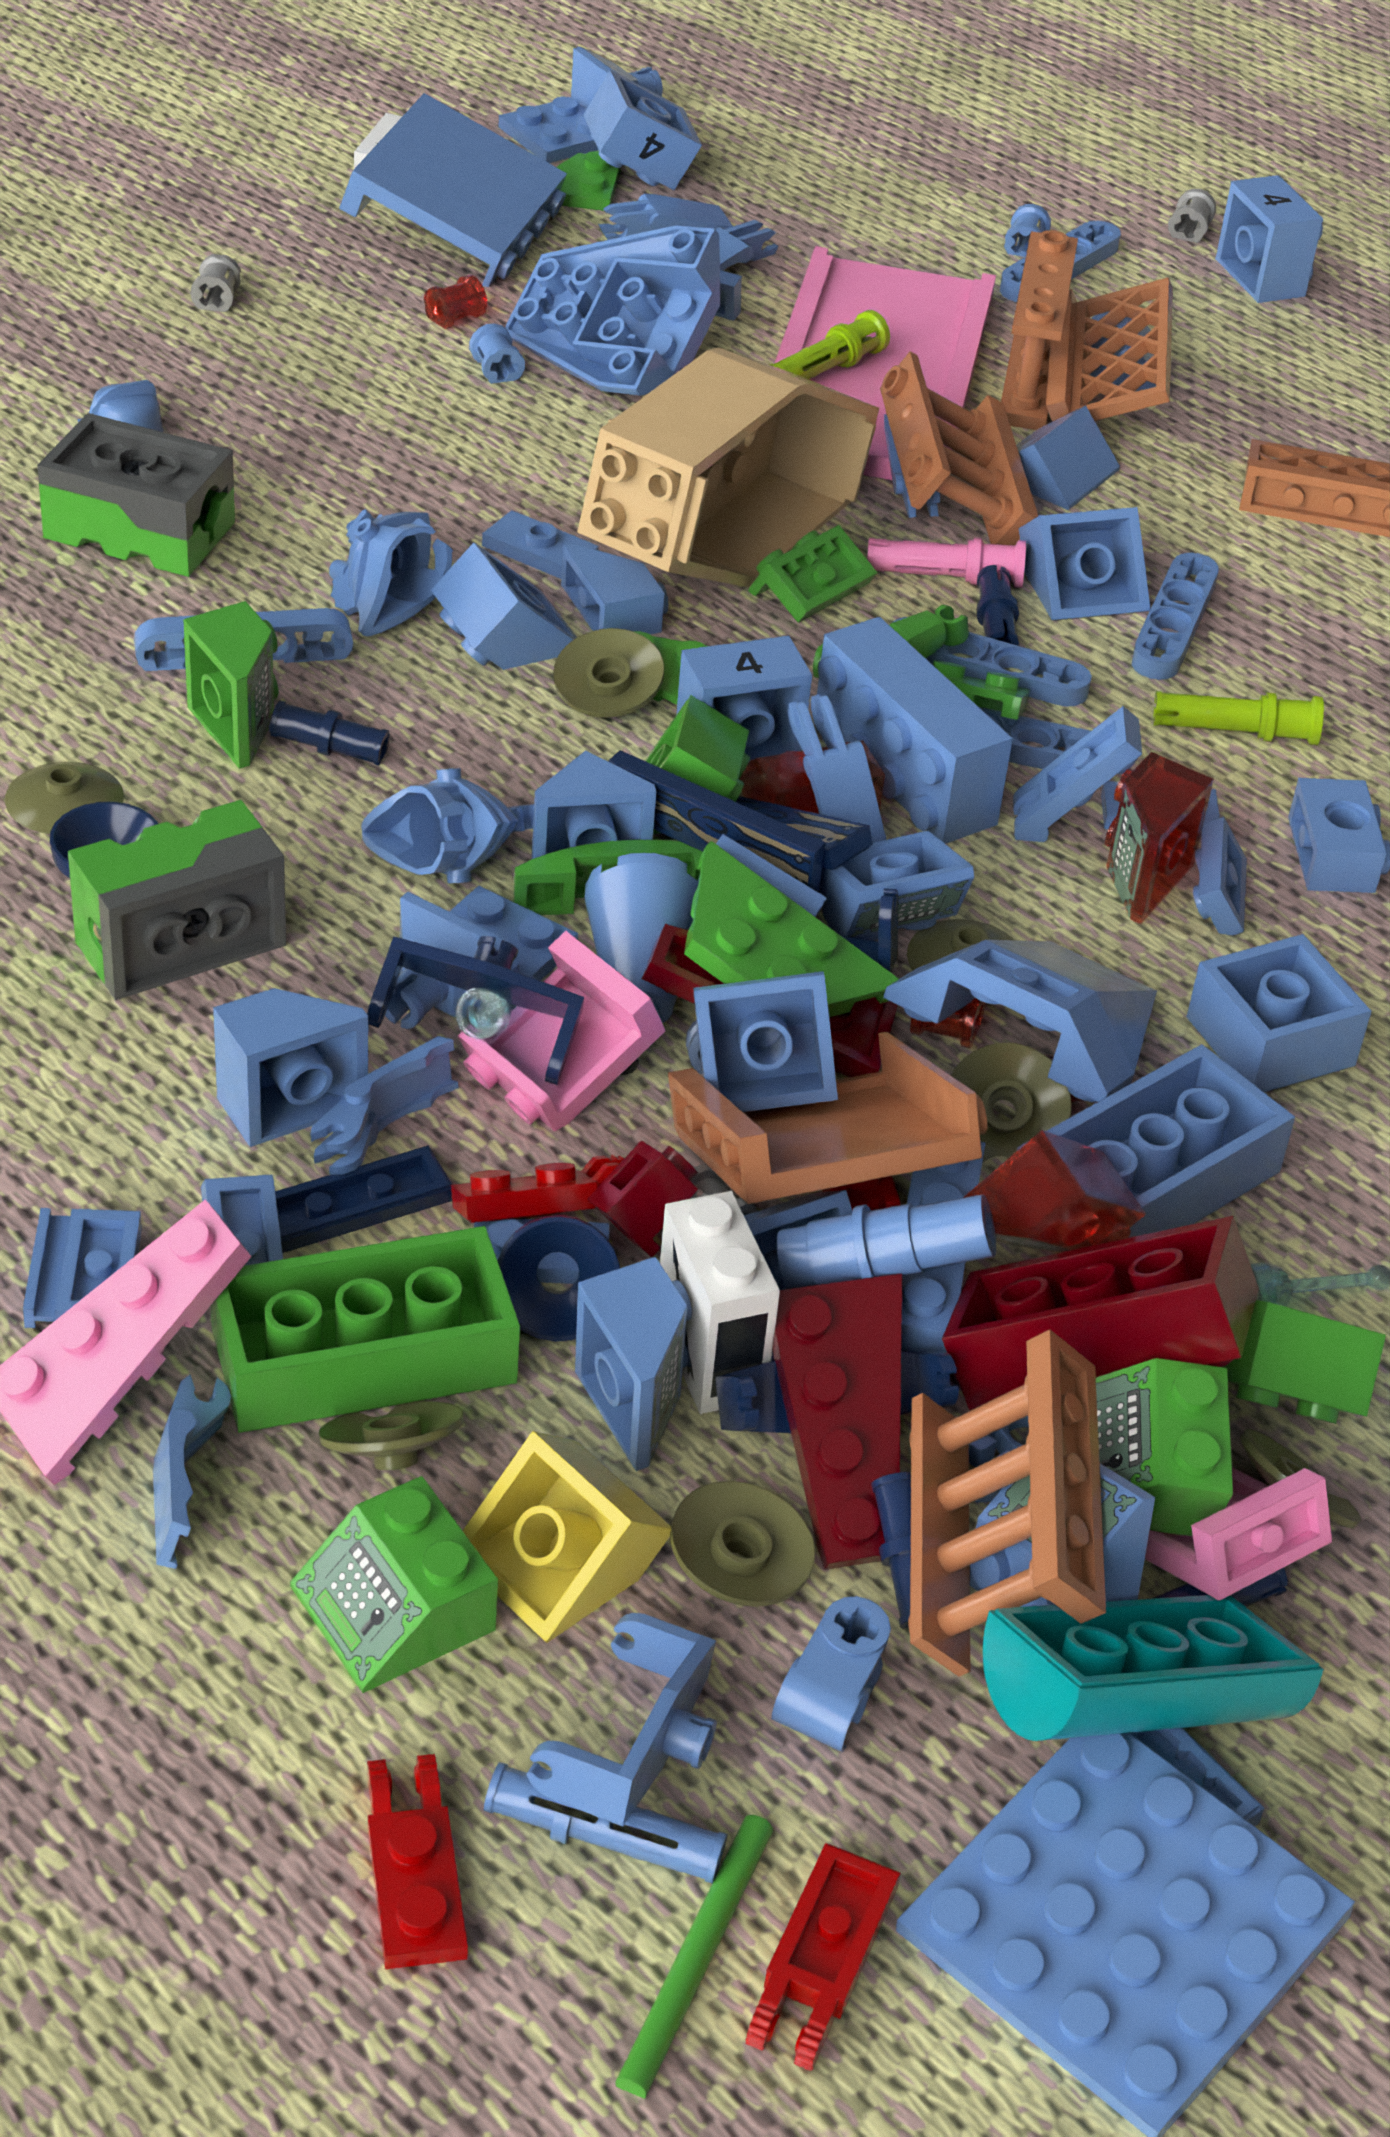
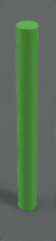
M757 1815L745 1816L615 2081L616 2087L643 2099L646 2098L773 1833V1827L766 1819Z

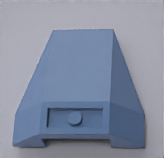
M674 225L541 254L505 328L515 342L600 391L638 396L648 394L673 376L679 369L684 368L694 360L720 306L719 234L715 228Z
M983 940L913 970L887 986L883 998L903 1007L905 1013L914 1019L934 1022L936 1024L977 998L985 1003L1001 1004L1024 1015L1031 1025L1039 1029L1058 1031L1061 1035L1047 1078L1066 1086L1073 1096L1081 1100L1099 1102L1131 1084L1157 990L1052 941Z

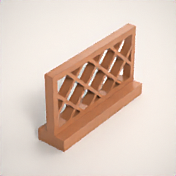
M1169 277L1079 302L1076 300L1073 289H1069L1061 341L1051 340L1046 407L1052 422L1085 405L1094 421L1170 402L1173 287ZM1156 299L1146 308L1139 307L1143 302ZM1109 312L1099 321L1090 318V316ZM1126 317L1132 319L1121 329L1115 327ZM1146 326H1155L1145 336L1138 335ZM1102 337L1108 339L1098 349L1091 347ZM1124 345L1131 346L1120 357L1113 355ZM1145 354H1154V356L1151 357L1143 365L1136 363ZM1100 365L1107 367L1098 376H1090ZM1123 373L1130 375L1120 385L1112 383ZM1146 381L1156 384V387L1135 392ZM1099 393L1105 395L1101 401L1088 404Z
M1251 439L1239 510L1390 537V464Z

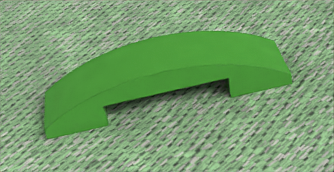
M671 840L606 841L558 850L515 867L513 902L539 915L574 914L575 898H585V884L592 871L601 864L602 873L607 869L617 866L619 856L630 853H656L677 858L686 863L687 874L698 881L700 870L697 869L698 861L703 852L680 841Z

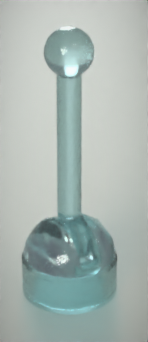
M493 987L473 988L466 991L459 998L455 1009L456 1021L459 1028L467 1036L474 1039H487L495 1037L505 1030L512 1015L511 1011L517 1006L511 1005L506 996ZM480 999L482 1002L478 1007H475L476 1001Z
M1266 1262L1250 1263L1259 1288L1257 1300L1285 1307L1290 1303L1292 1293L1370 1286L1375 1290L1381 1291L1390 1287V1270L1384 1265H1374L1366 1273L1290 1280L1287 1272L1276 1264Z

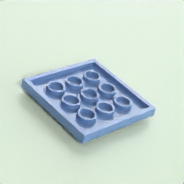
M1130 1733L1069 1738L897 1919L896 1931L1147 2137H1162L1351 1916L1355 1901Z

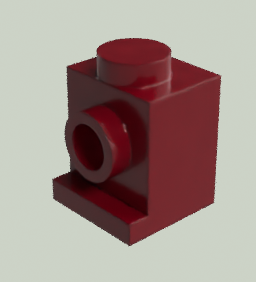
M641 1140L587 1200L628 1240L652 1258L661 1248L653 1238L659 1231H663L665 1204L690 1199L698 1191V1188L691 1182L698 1172L671 1146H668L661 1153Z

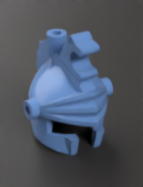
M364 509L356 519L347 524L348 533L346 536L351 543L347 561L337 559L330 565L329 574L333 579V589L330 596L335 600V607L344 610L348 616L359 612L358 631L363 636H373L401 624L413 617L436 598L431 589L451 568L453 550L449 545L437 538L432 545L435 554V570L428 568L431 534L436 532L430 526L428 513L398 512L385 516L380 514L375 519Z
M461 768L436 770L437 779L429 784L413 785L402 789L381 802L364 818L361 824L363 842L382 859L418 875L442 872L447 874L448 883H463L472 881L471 870L495 854L512 832L533 829L534 804L507 807L489 791L468 780L462 779Z

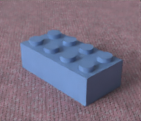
M881 617L824 634L822 656L818 665L817 695L819 694L820 697L827 695L831 701L845 744L857 740L862 743L870 774L877 781L881 793L888 799L894 798L909 812L913 824L919 830L931 832L945 844L998 825L1013 738Z
M1201 1044L1020 1145L1017 1148L1007 1204L1057 1247L1068 1250L1191 1225L1280 1172L1295 1116Z

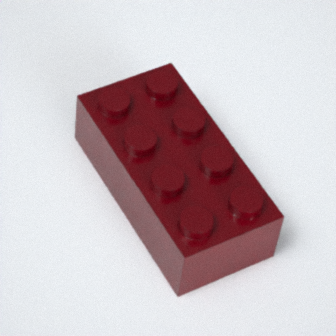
M1228 1216L972 1271L968 1275L942 1336V1341L947 1353L954 1360L957 1369L955 1375L969 1411L1025 1384V1377L1027 1376L1026 1341L1048 1330L1053 1331L1095 1365L1096 1378L1155 1358L1223 1367L1234 1359L1242 1358L1259 1288L1234 1216Z

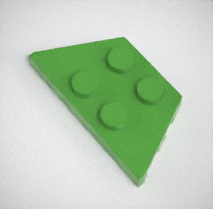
M710 841L706 845L698 861L697 869L700 870L698 888L692 900L690 915L693 918V922L687 932L684 955L724 984L823 971L829 1017L850 1012L855 1002L876 997L880 1004L889 1002V1000L883 998L886 987L897 981L898 977L714 842Z

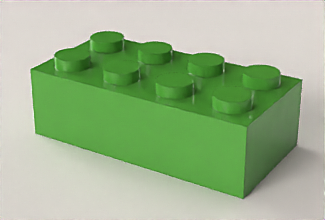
M485 1226L245 1265L211 1305L212 1332L225 1383L231 1394L230 1403L238 1433L517 1383L520 1325Z

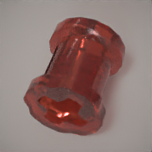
M464 275L457 280L456 284L446 288L437 286L429 288L424 294L425 312L430 320L442 328L448 329L458 319L469 315L477 318L485 314L487 309L486 292L481 282L475 276Z
M974 998L972 1002L953 1013L960 1015L959 1019L947 1017L938 1024L920 1021L911 1017L910 1032L920 1036L924 1031L954 1038L960 1040L961 1047L971 1049L982 1023L985 1002Z

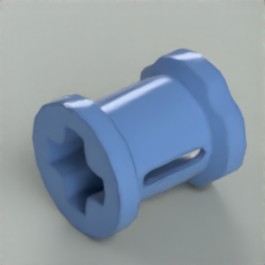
M1025 204L1017 208L1010 222L1011 227L1005 235L1004 248L1006 252L1011 255L1026 257L1031 231L1041 233L1050 230L1051 218L1044 208L1036 204Z
M495 323L486 324L473 333L469 341V350L473 358L478 363H482L481 370L490 384L515 381L522 376L525 370V360L517 348L512 346L513 340L508 330L502 325Z

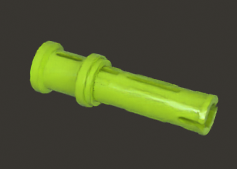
M866 310L858 314L853 323L849 325L840 323L831 327L825 339L770 365L806 379H811L837 365L847 368L859 363L862 355L866 353L877 354L885 350L890 342V330L881 314L874 310ZM874 332L876 333V336L873 338L868 336Z
M1156 691L1154 698L1156 707H1153V726L1166 725L1256 732L1257 738H1263V741L1271 742L1274 737L1307 739L1309 745H1318L1320 742L1324 717V700L1321 696H1313L1311 701L1278 699L1276 693L1267 692L1266 695H1261L1259 700Z

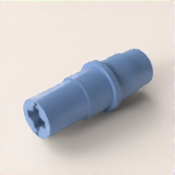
M984 1194L913 1206L910 1203L870 1210V1207L864 1204L855 1206L852 1214L809 1221L806 1226L780 1230L777 1235V1255L784 1284L787 1289L900 1273H902V1276L923 1273L927 1268L995 1257L996 1235L990 1206Z

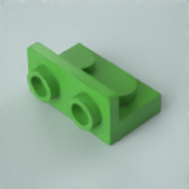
M837 525L820 535L816 530L809 532L793 546L792 550L783 553L781 549L770 553L757 565L756 570L759 575L748 591L752 595L757 596L771 589L799 623L868 585L878 572L841 526Z

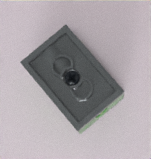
M87 413L37 465L43 538L75 547L92 542L101 545L108 556L123 560L137 555L148 557L154 568L189 577L235 523L233 450Z
M242 800L201 811L193 825L183 828L169 822L144 828L135 842L126 845L106 839L68 851L75 942L114 1000L286 946L284 855Z

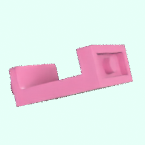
M567 931L548 947L558 968L543 982L583 996L584 1004L557 1085L546 1082L545 1075L563 1018L517 1006L482 1039L468 1027L457 1035L469 1056L463 1061L468 1072L488 1090L496 1083L508 1092L504 1096L505 1101L524 1122L531 1125L539 1118L554 1132L569 1124L666 1031L651 998Z
M1232 1467L1233 1495L1226 1508L1191 1525L1193 1536L1149 1531L1145 1559L1220 1601L1332 1543L1325 1477L1304 1468L1268 1486Z

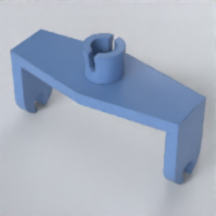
M642 1613L626 1614L619 1619L614 1627V1631L616 1633H628L633 1637L634 1641H628L621 1634H617L611 1643V1648L618 1659L671 1679L661 1692L623 1765L564 1742L546 1741L539 1744L533 1751L530 1760L535 1763L527 1772V1777L532 1786L545 1797L622 1827L663 1769L669 1756L687 1762L694 1768H701L710 1750L717 1726L715 1719H706L691 1713L708 1679L716 1640ZM536 1762L546 1763L551 1768V1771L542 1768Z

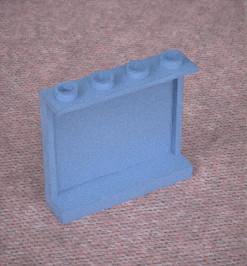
M423 93L352 171L339 209L356 218L372 199L489 264V269L482 286L489 287L497 276L504 280L508 277L517 257L520 259L524 257L533 238L540 237L550 217L555 218L566 197V193L560 190L567 173Z

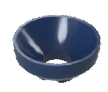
M96 802L74 808L62 815L54 823L50 831V850L54 863L62 874L70 878L69 850L106 839L126 845L135 842L144 828L157 825L158 822L143 809L126 803Z
M564 1215L544 1216L530 1221L516 1230L504 1244L497 1260L520 1329L535 1338L553 1342L576 1339L578 1282L620 1268L615 1250L604 1234L593 1225L579 1218ZM553 1252L569 1255L575 1260L579 1268L575 1283L563 1291H553L546 1288L537 1277V1267L540 1261Z

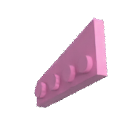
M206 1199L0 1365V1412L44 1476L54 1485L74 1471L75 1467L70 1463V1460L93 1434L100 1439L118 1418L119 1415L113 1409L140 1376L148 1382L166 1360L163 1356L165 1346L182 1326L193 1328L252 1257Z

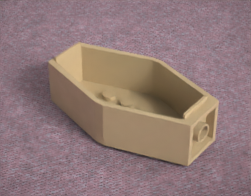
M720 347L709 349L617 417L609 419L608 423L600 428L577 533L669 573L750 587L759 575L756 570L757 565L766 556L777 549H781L783 553L792 550L793 546L803 536L813 530L817 531L851 502H856L876 428L879 407L794 373Z

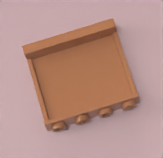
M889 1032L878 1033L882 1071L836 1080L838 1100L742 1112L693 1068L668 1072L674 1127L679 1138L747 1204L982 1158L980 1135H984L987 1131V1115L983 1101L979 1095H976V1092Z

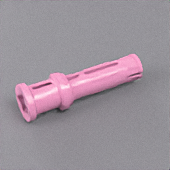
M869 538L867 560L876 571L965 577V582H970L973 585H977V575L980 570L990 565H997V577L1000 580L999 571L1001 566L1009 571L1014 588H1022L1026 541L1018 540L1016 545L985 544L982 538H974L973 540H968V544H943L938 542Z

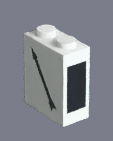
M732 1191L665 1204L660 1264L671 1281L678 1280L682 1283L690 1299L692 1317L689 1321H686L685 1329L688 1363L683 1368L682 1375L700 1414L719 1410L716 1376L771 1361L780 1290Z

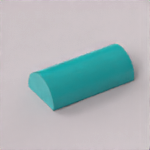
M1210 1595L1107 1601L1105 1614L1082 1624L1056 1605L997 1608L989 1610L983 1637L984 1673L993 1704L1000 1717L1012 1731L1032 1741L1288 1718L1299 1713L1308 1705L1319 1686L1324 1671L1318 1662L1231 1595L1220 1601Z

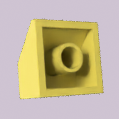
M532 1431L465 1526L463 1532L498 1578L497 1596L548 1643L637 1582L670 1537L671 1526L578 1441Z

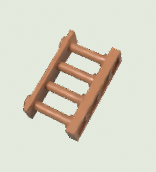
M1047 230L1041 233L1031 231L1012 325L1011 334H1014L1001 398L1010 426L1037 430L1047 423L1048 410L1046 399L1051 340L1061 341L1078 238L1068 237L1060 231Z
M909 351L898 366H893L886 373L880 391L911 506L920 510L933 493L937 491L982 515L990 544L1016 545L1017 541L1020 540L1018 528L1038 517V513L1004 404L987 395L976 409L968 411L928 389L918 355ZM950 473L953 474V475H955V476H957L958 478H960V479H962V480H964V481L970 483V484L973 485L974 487H972V486H970L969 484H967V483H965V482H963V481L957 479L956 477L950 475Z
M1051 1330L1026 1341L1027 1376L1025 1377V1384L956 1418L924 1393L912 1398L911 1434L909 1439L911 1447L910 1616L908 1619L910 1643L958 1677L971 1672L970 1629L986 1622L989 1610L1021 1607L1043 1597L1081 1624L1106 1613L1095 1365ZM1028 1416L1029 1434L1026 1438V1444L969 1470L970 1443ZM1030 1475L1028 1505L969 1532L970 1503ZM1031 1537L1032 1559L1028 1569L970 1594L971 1564Z

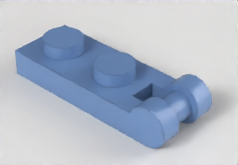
M1122 706L1014 793L1013 811L1014 815H1018L1014 821L1016 840L1045 842L1049 836V827L1074 807L1083 806L1090 800L1098 788L1116 774L1125 773L1135 764L1138 757L1142 755L1139 719Z

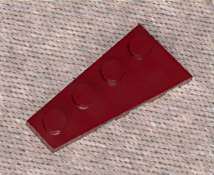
M665 924L655 942L641 979L661 988L669 994L676 995L695 1004L693 988L724 983L684 955L688 930ZM876 997L855 1002L850 1012L829 1017L836 1073H841L847 1077H854L879 1072L881 1056L878 1033L891 1032L898 1007L897 1004L891 1001L880 1004Z
M902 1273L780 1290L772 1351L816 1545L824 1570L881 1561L879 1547L885 1543L876 1495L873 1493L871 1483L879 1477L900 1473Z

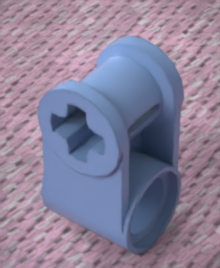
M858 1596L844 1597L833 1602L828 1607L803 1654L794 1661L783 1681L773 1707L772 1720L844 1752L846 1748L844 1741L850 1723L859 1724L869 1696L881 1674L883 1666L881 1655L887 1646L891 1630L889 1617L882 1607L869 1599Z

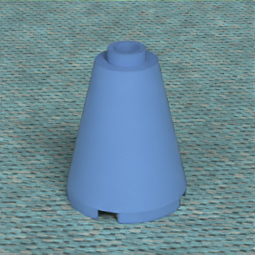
M630 853L619 856L617 866L601 873V864L592 871L585 884V905L597 956L651 998L662 1023H664L672 1015L677 996L669 994L641 978L664 925L668 924L689 930L693 922V918L690 915L692 900L698 888L699 878L697 881L687 874V864L677 858L656 853Z

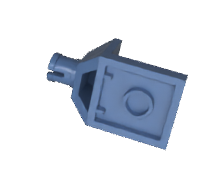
M583 47L573 48L571 97H557L550 103L538 106H521L514 112L499 115L498 127L535 156L548 163L571 158L577 153L586 154L597 151L598 147L590 136L591 132L583 115L608 72L612 70L661 97L663 92L662 81L659 73L656 70H652V67L628 73L614 62Z
M481 886L476 887L450 911L410 892L405 893L400 898V938L474 958L479 938L481 936L495 937V953L493 956L497 955L502 940L509 942L518 949V954L513 961L511 970L539 981L557 966L548 947L565 931L578 940L577 932ZM402 967L385 1016L395 1024L410 1009V1012L401 1019V1027L411 1029L433 1007L453 1017L485 1021L501 1018L514 1005L482 997Z

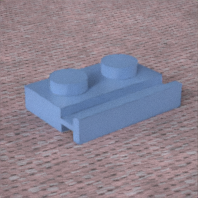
M40 1208L23 1304L25 1328H36L37 1321L54 1322L139 1253L142 1233L141 1211L72 1209L71 1216H57L51 1214V1208Z

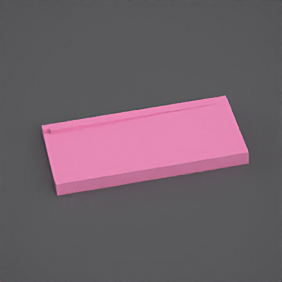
M815 246L775 363L825 339L831 327L840 323L848 325L853 323L857 315L866 310H874L881 314L890 330V342L885 350L877 354L866 353L862 355L859 363L847 368L837 365L809 380L879 407L876 428L863 475L892 480L884 431V414L887 413L880 391L886 373L893 366H898L909 351L918 355L927 388L965 408L994 294L996 275L982 273L981 279H964L834 258L832 255H828L829 248ZM874 332L868 336L873 338L876 336V333Z

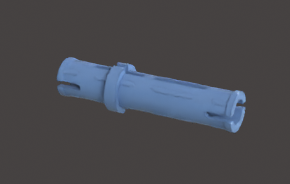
M502 1762L497 1764L486 1794L485 1812L499 1813L551 1831L550 1839L563 1844L567 1843L569 1837L628 1855L637 1860L647 1861L678 1872L687 1873L705 1879V1882L713 1883L728 1834L723 1832L716 1833L649 1809L636 1807L624 1825L678 1842V1847L675 1849L616 1830L613 1827L614 1823L597 1817L598 1821L593 1823L537 1805L534 1799L539 1797L570 1807L539 1793L530 1783L527 1772L508 1767V1764Z

